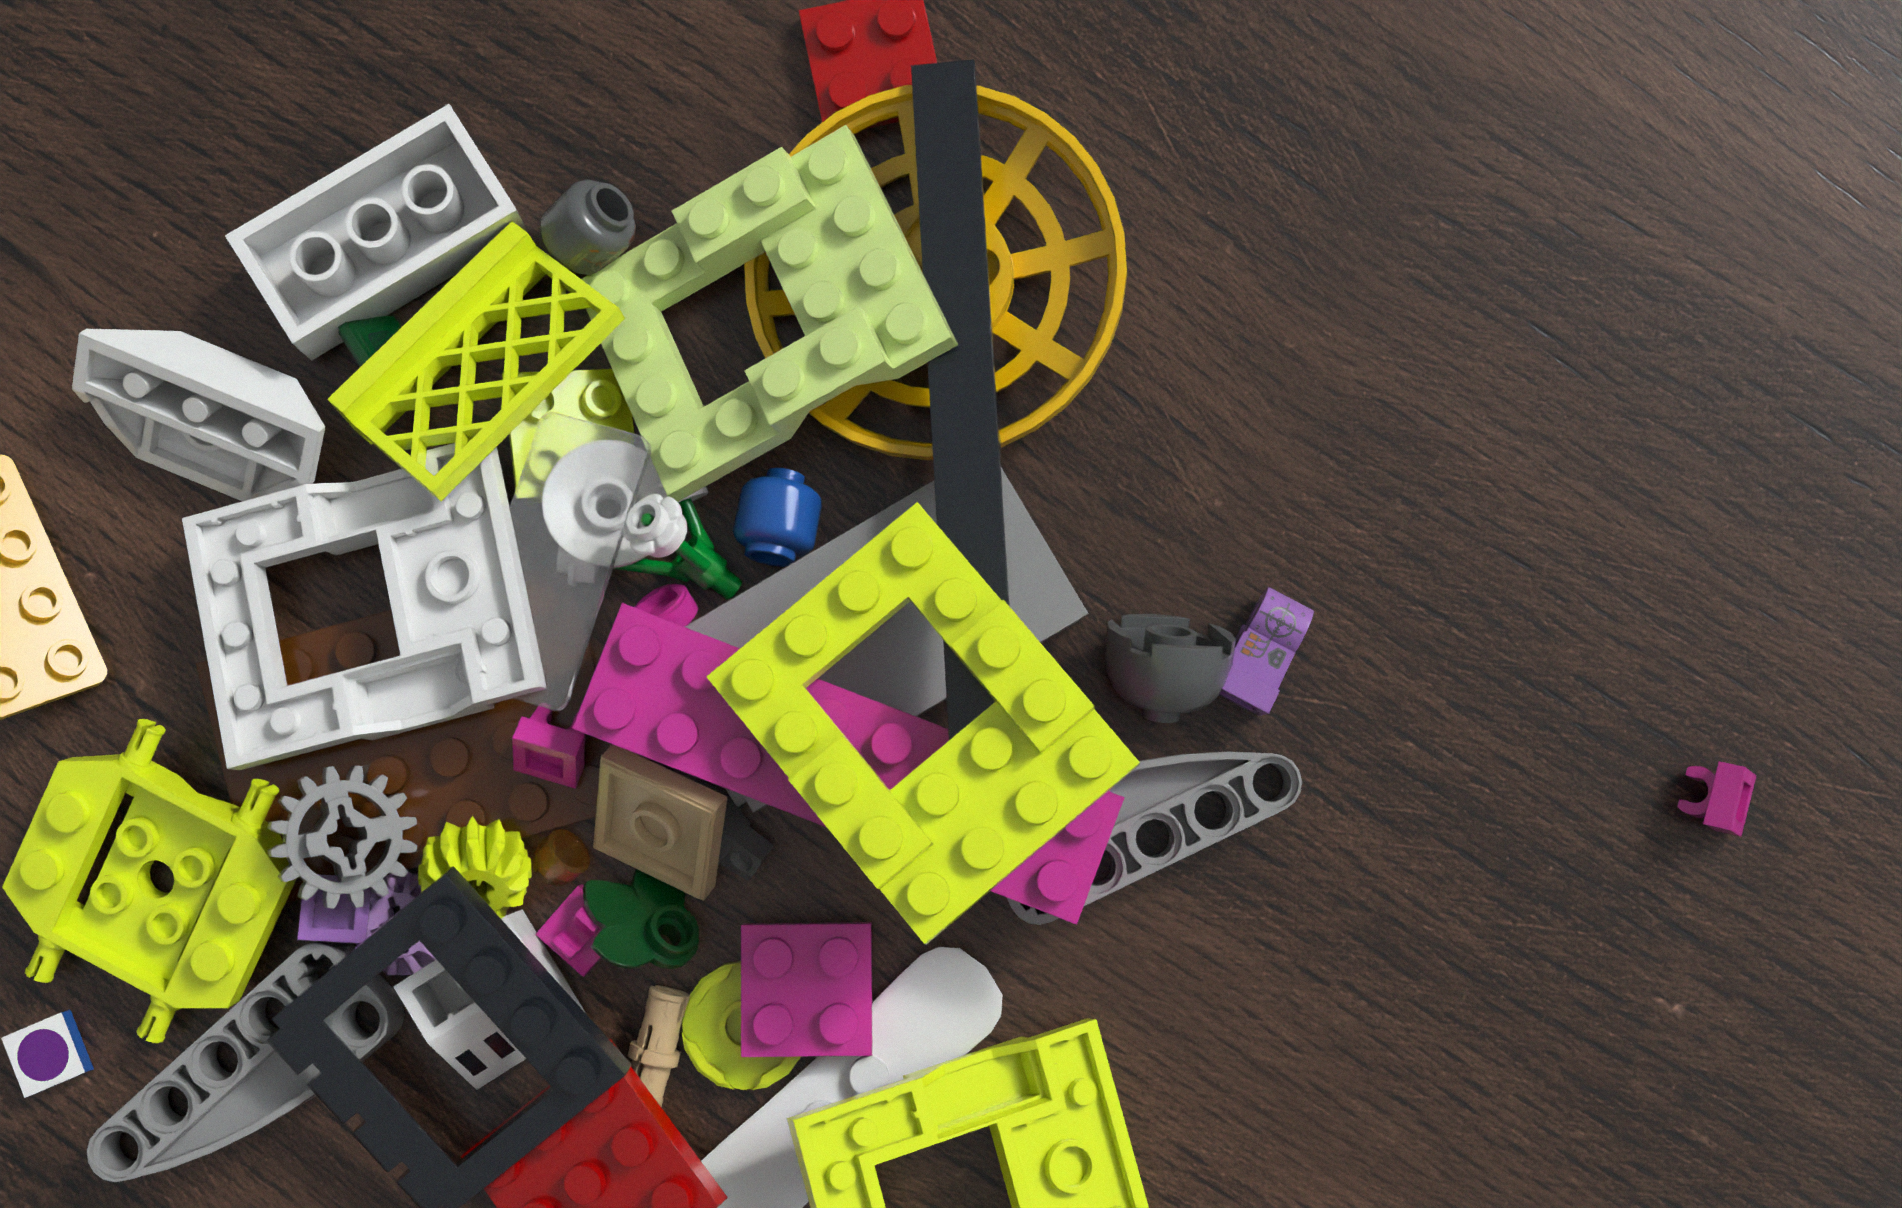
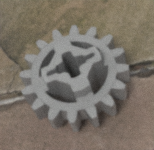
M355 765L351 766L346 780H340L334 766L323 768L322 785L317 786L307 776L297 780L299 789L303 794L299 800L288 796L280 797L278 803L284 810L289 812L286 821L269 822L268 829L275 833L283 834V843L270 848L268 854L269 857H286L289 865L278 875L281 882H288L297 877L303 880L298 892L299 898L307 901L319 889L323 891L322 899L325 908L334 909L339 901L340 894H346L351 906L359 908L363 907L364 903L363 890L370 888L376 895L384 897L389 894L387 885L383 880L388 873L399 877L406 876L408 871L397 861L400 853L416 852L417 845L411 841L403 840L402 830L413 827L417 824L416 817H399L396 809L402 806L407 799L404 793H397L389 797L382 793L386 787L388 777L381 774L371 780L369 784L363 783L362 766ZM348 793L357 794L369 800L382 816L368 818L353 809L352 799ZM321 799V817L310 832L298 835L300 823L305 813L315 802ZM342 817L345 827H357L359 832V839L349 842L347 857L344 856L341 847L328 846L327 835L337 831V820ZM386 840V846L380 860L365 874L367 870L364 859L376 842ZM320 856L333 864L338 882L324 879L314 873L307 866L303 858Z

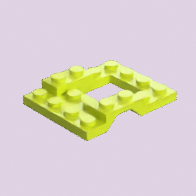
M918 502L706 676L788 776V780L874 886L881 890L924 944H928L1140 765L1137 758L1096 712L1092 702L1010 606L997 596ZM911 601L994 699L995 703L890 790L806 688Z
M1084 1019L1029 1038L1018 1037L903 1075V1080L787 1118L810 1208H886L874 1165L987 1126L990 1127L1012 1208H1149L1096 1019Z

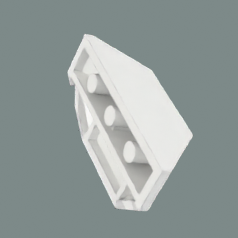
M85 329L79 333L72 390L84 403L91 402L103 423L136 458L240 501L250 500L304 484H312L315 481L325 425L296 378L181 331Z

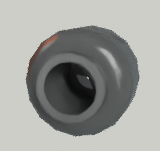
M586 179L573 183L550 205L542 215L540 231L544 245L553 259L574 273L592 275L616 260L630 246L635 238L636 225L632 205L618 188L611 184Z

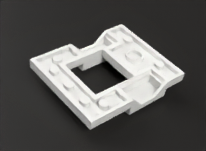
M455 443L427 450L425 469L435 476L454 457ZM497 447L442 501H439L406 471L399 469L356 482L304 484L182 518L227 769L243 770L361 738L376 740L493 709V703L547 689ZM379 544L401 656L287 686L265 567L324 551L340 555Z

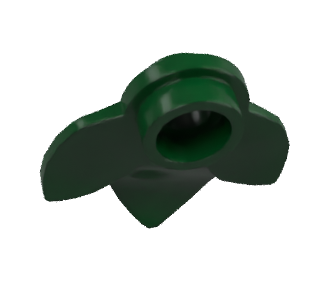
M635 869L630 886L600 880H588L584 884L583 901L586 912L593 923L602 929L594 938L591 948L606 962L625 969H635L648 963L664 969H676L687 964L696 954L699 945V926L694 916L684 908L685 893L638 869ZM660 934L667 936L672 945L664 941Z

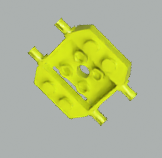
M139 719L125 752L115 755L72 757L58 761L2 888L32 931L38 934L39 943L28 967L25 969L27 977L35 976L33 980L41 983L51 982L64 951L67 950L149 994L151 1003L136 1032L140 1038L148 1035L146 1038L148 1042L161 1043L165 1039V1034L176 1010L182 1008H229L240 1001L296 879L281 882L278 875L289 865L286 857H269L268 854L270 848L283 843L280 834L268 829L269 823L265 821L275 796L279 793V788L274 784L268 786L270 783L268 781L253 779L241 808L234 804L199 794L178 774L151 761L166 729L162 725L155 726L156 722ZM125 793L134 798L122 824L117 829L116 838L97 880L91 887L88 900L83 905L77 899ZM155 860L164 862L173 873L174 885L170 893L158 890L151 881L150 870Z

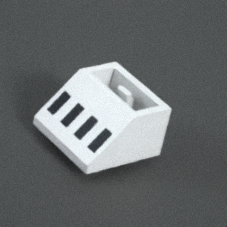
M523 909L503 917V922L584 1011L545 945L535 935L537 932ZM437 960L393 986L426 1042L476 1090L526 1059Z

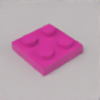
M872 922L743 923L741 925V1057L872 1056Z

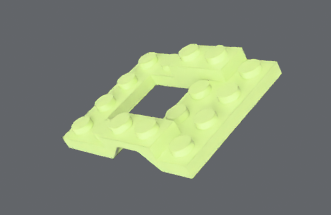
M847 125L791 157L783 147L776 149L672 210V213L677 222L676 224L621 255L597 273L587 275L581 279L619 307L625 317L601 344L667 496L674 498L677 502L788 441L795 434L809 411L855 385L899 379L958 346L854 134ZM766 252L805 336L746 369L745 373L749 379L747 383L703 406L662 311ZM586 308L592 320L598 313L592 308Z

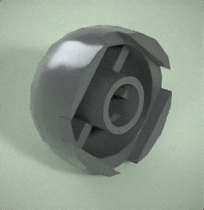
M1171 615L1121 616L1120 627L1111 619L1107 622L1104 645L1105 668L1111 685L1123 700L1131 705L1142 708L1141 716L1143 718L1160 723L1178 722L1180 713L1199 711L1212 703L1222 691L1233 665L1236 639L1231 632L1220 626L1208 623L1207 635L1189 629L1190 618Z

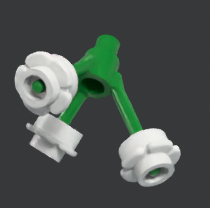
M662 482L655 485L656 490L663 488ZM706 486L678 502L672 497L663 499L659 494L649 495L633 505L628 512L623 526V534L626 540L631 541L630 548L635 553L660 558L676 552L677 556L672 562L641 559L630 565L610 569L668 576L685 582L691 580L702 590L710 587L726 600L730 599L742 584V580L726 568L727 560L714 551V545L705 532L694 507L693 501L708 494ZM688 527L691 538L688 542H685L684 539ZM560 547L558 573L569 575V584L576 588L579 583L596 585L601 567L582 563L567 554Z

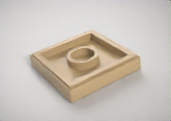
M612 744L604 752L600 760L593 848L704 901L714 889L716 883L727 796L629 750Z

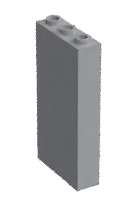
M1001 468L1010 608L1039 642L1043 643L1082 620L1089 613ZM934 481L685 627L732 646L743 647L916 502L921 505L937 524ZM910 601L818 679L918 717L947 700L943 639ZM726 789L737 807L747 802L752 812H756L768 805Z

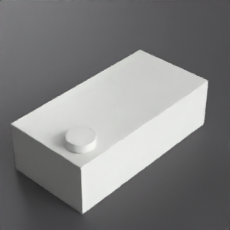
M447 104L225 235L292 344L312 361L344 342L338 334L340 331L338 327L343 323L387 316L456 275L511 221L526 232L527 229L517 209L450 104Z

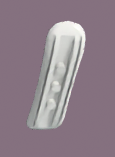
M937 947L921 954L872 1003V1056H818L772 1099L701 1160L728 1197L717 1208H803L809 1200L787 1118L903 1080V1075L966 1055L992 1032L1001 1017L1003 995L987 968L960 948Z

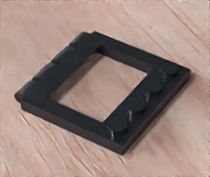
M454 866L278 1012L272 1020L278 1025L279 1029L266 1040L297 1075L302 1073L311 1064L320 1071L308 1082L307 1086L342 1124L356 1113L364 1119L351 1134L386 1172L391 1171L401 1162L408 1167L396 1180V1183L419 1208H439L441 1205L444 1208H460L622 1079L632 1065ZM419 941L551 1086L457 1163H454L324 1021L328 1015L335 1012L339 1006Z

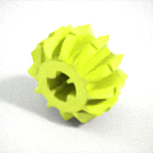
M472 815L465 827L460 828L446 822L441 836L427 837V843L423 849L422 863L418 866V884L421 886V892L454 866L501 919L505 917L509 907L523 905V899L527 893L526 887L529 886V878L532 877L531 858L528 857V851L524 849V842L521 840L520 832H505L500 819L487 826L478 825Z

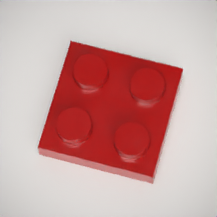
M846 0L799 10L822 122L835 112L869 95L904 85H912L911 65L937 63L924 0ZM899 117L880 121L868 128L899 122Z

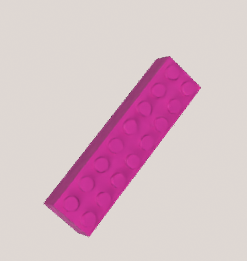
M622 603L572 729L826 827L790 783L788 776L706 677L740 648ZM816 679L806 688L890 790L949 741L947 728L823 680ZM1108 791L991 891L1077 925L1125 797Z

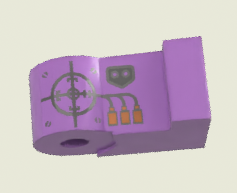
M1267 587L1254 606L1246 624H1242L1235 638L1233 665L1219 695L1257 716L1269 714L1280 690L1278 688L1308 630L1314 611Z

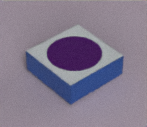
M71 1010L61 1012L1 1038L24 1098L94 1069Z

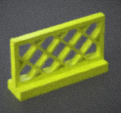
M511 221L327 400L360 436L371 445L374 444L439 501H442L625 317L619 307L537 247L530 235ZM546 274L552 278L551 296L523 300V296ZM592 308L598 313L582 330L564 332L565 311ZM550 314L549 335L520 339L522 318ZM507 320L506 341L478 345V340L497 322ZM548 352V364L537 375L518 378L519 356ZM505 358L503 380L475 384L476 362ZM461 365L460 386L432 390V385L452 366ZM502 397L501 410L490 421L472 424L474 401ZM458 404L457 426L429 430L431 407ZM415 410L413 432L389 436L384 434L406 411ZM455 443L454 457L435 476L425 469L427 447ZM411 449V456L404 450Z

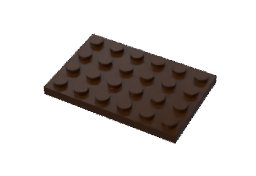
M558 564L523 573L547 684L546 690L493 703V709L376 740L361 738L243 770L227 769L208 660L196 663L231 804L241 808L251 786V781L253 779H262L270 782L268 786L274 784L279 788V793L275 796L265 821L268 823L278 820L286 821L289 812L281 807L278 800L281 796H288L297 800L303 796L297 780L307 776L319 786L323 784V768L334 766L339 779L346 780L351 766H362L363 783L369 784L371 780L381 774L388 777L386 787L382 793L386 797L397 793H404L407 799L402 806L396 809L399 817H416V825L402 830L403 840L411 841L417 845L416 852L400 853L397 861L406 870L416 868L422 863L423 849L426 846L427 837L441 836L446 822L462 828L467 826L472 815L478 825L487 826L500 819L505 832L518 831L521 838L596 818L600 760L604 752L612 745L611 743L586 735L584 769L576 789L517 772L513 768L512 737L521 717L530 719L540 704L546 703L552 705L551 725L563 729L569 728L573 723L576 713L580 710L597 667L576 587L569 584V575L559 574ZM392 610L279 640L287 686L401 656ZM348 793L352 799L353 809L368 818L382 816L369 800L360 795ZM321 799L315 802L305 813L300 823L298 835L310 832L321 817ZM342 817L337 820V831L327 835L328 846L341 847L344 856L347 857L349 842L359 839V832L357 827H345ZM386 840L376 842L364 859L367 870L365 874L380 860L386 846ZM320 856L303 858L307 866L314 873L335 875L333 864ZM297 877L285 904L301 900L298 897L300 886L303 883L300 877Z

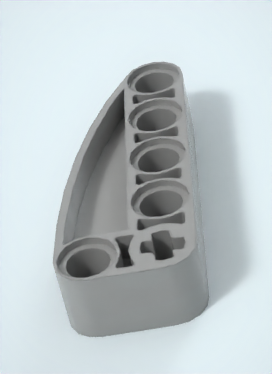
M1209 752L1178 754L1139 760L1140 765L1109 790L1112 793L1125 797L1105 848L1112 861L1111 871L1101 882L1092 883L1084 906L1287 809L1295 803L1301 793L1302 779L1299 769L1292 760L1283 755L1273 753ZM1271 764L1280 771L1283 785L1279 795L1265 801L1254 791L1252 784L1253 776L1261 766ZM1214 791L1224 800L1226 813L1222 822L1216 827L1205 828L1196 820L1194 813L1195 803L1204 793ZM1157 819L1167 827L1169 833L1168 844L1159 854L1152 856L1144 855L1137 847L1136 833L1143 823L1148 820ZM1007 898L1016 915L1027 923L1042 925L1058 919L1056 916L1035 910V908L1028 905L1023 906L1020 902Z
M316 941L304 945L290 955L96 1130L90 1138L87 1148L88 1163L93 1172L103 1180L120 1182L168 1170L223 1148L274 1122L316 1097L307 1084L320 1071L311 1064L302 1073L297 1075L266 1042L279 1028H275L269 1023L266 1018L265 1007L270 997L277 998L284 1006L289 1004L319 978L317 973L323 966L320 959L328 957L334 966L356 946L352 943ZM379 973L339 1006L335 1012L328 1015L324 1021L353 1053L364 1062L395 1036L402 1027L405 1016L404 1005L399 995ZM361 1001L372 1004L379 1013L380 1024L375 1034L365 1032L356 1021L355 1013ZM221 1042L228 1043L237 1053L238 1064L234 1073L223 1069L217 1060V1050ZM172 1087H176L184 1092L188 1100V1110L185 1117L176 1114L169 1105L168 1095ZM122 1132L129 1133L138 1144L139 1152L136 1161L125 1156L120 1148Z

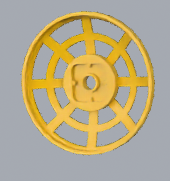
M904 85L869 95L835 112L809 132L789 155L790 157L844 125H847L851 132L856 134L880 121L899 117L905 154L893 157L871 168L880 188L899 178L909 176L914 205L897 212L894 216L923 273L912 85ZM977 85L979 114L1008 122L1024 131L1005 164L981 155L982 176L993 182L984 194L992 333L1020 351L1013 360L995 372L996 393L1018 380L1036 362L1067 380L1054 396L1029 415L999 430L1002 448L1036 431L1064 410L1092 379L1111 346L1123 310L1127 280L1125 235L1115 198L1101 170L1075 136L1047 113L1019 98ZM1046 146L1063 159L1083 184L1097 211L1102 231L1065 241L1062 228L1051 206L1035 186L1026 180ZM1014 197L1024 205L1035 219L1045 239L1046 246L1010 254L1002 234L995 225ZM766 252L744 264L746 303L755 338L765 358L783 349L777 336L773 317L795 315L784 290L769 291L768 271L770 260ZM1107 257L1108 282L1104 311L1093 342L1085 356L1081 358L1053 341L1067 307L1070 267ZM1051 272L1049 300L1041 323L1037 330L1007 312L1013 295L1014 280ZM892 380L855 385L809 411V414L821 425L856 445L889 456L933 460L932 443L894 439L864 429L847 419L870 391L883 398L905 405L930 408L928 388L911 387Z

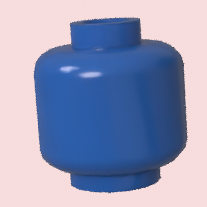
M770 468L767 471V476L752 478L742 486L733 534L736 541L745 547L744 554L746 557L766 565L786 567L794 563L796 558L803 557L813 550L822 502L819 494L804 484V475L786 468Z

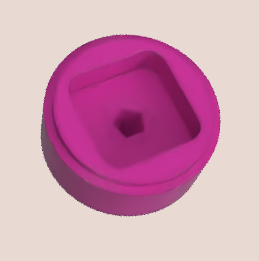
M675 583L667 584L651 591L634 607L683 627L693 620L698 611V606L687 588L682 584Z

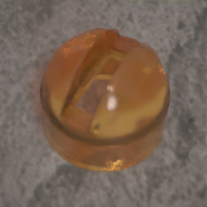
M557 829L551 832L538 844L532 856L534 872L540 871L542 876L546 878L544 883L547 885L558 887L573 882L588 869L590 864L589 853L584 843L575 834L564 829ZM557 854H558L565 862H562V861L559 859V857L557 856Z

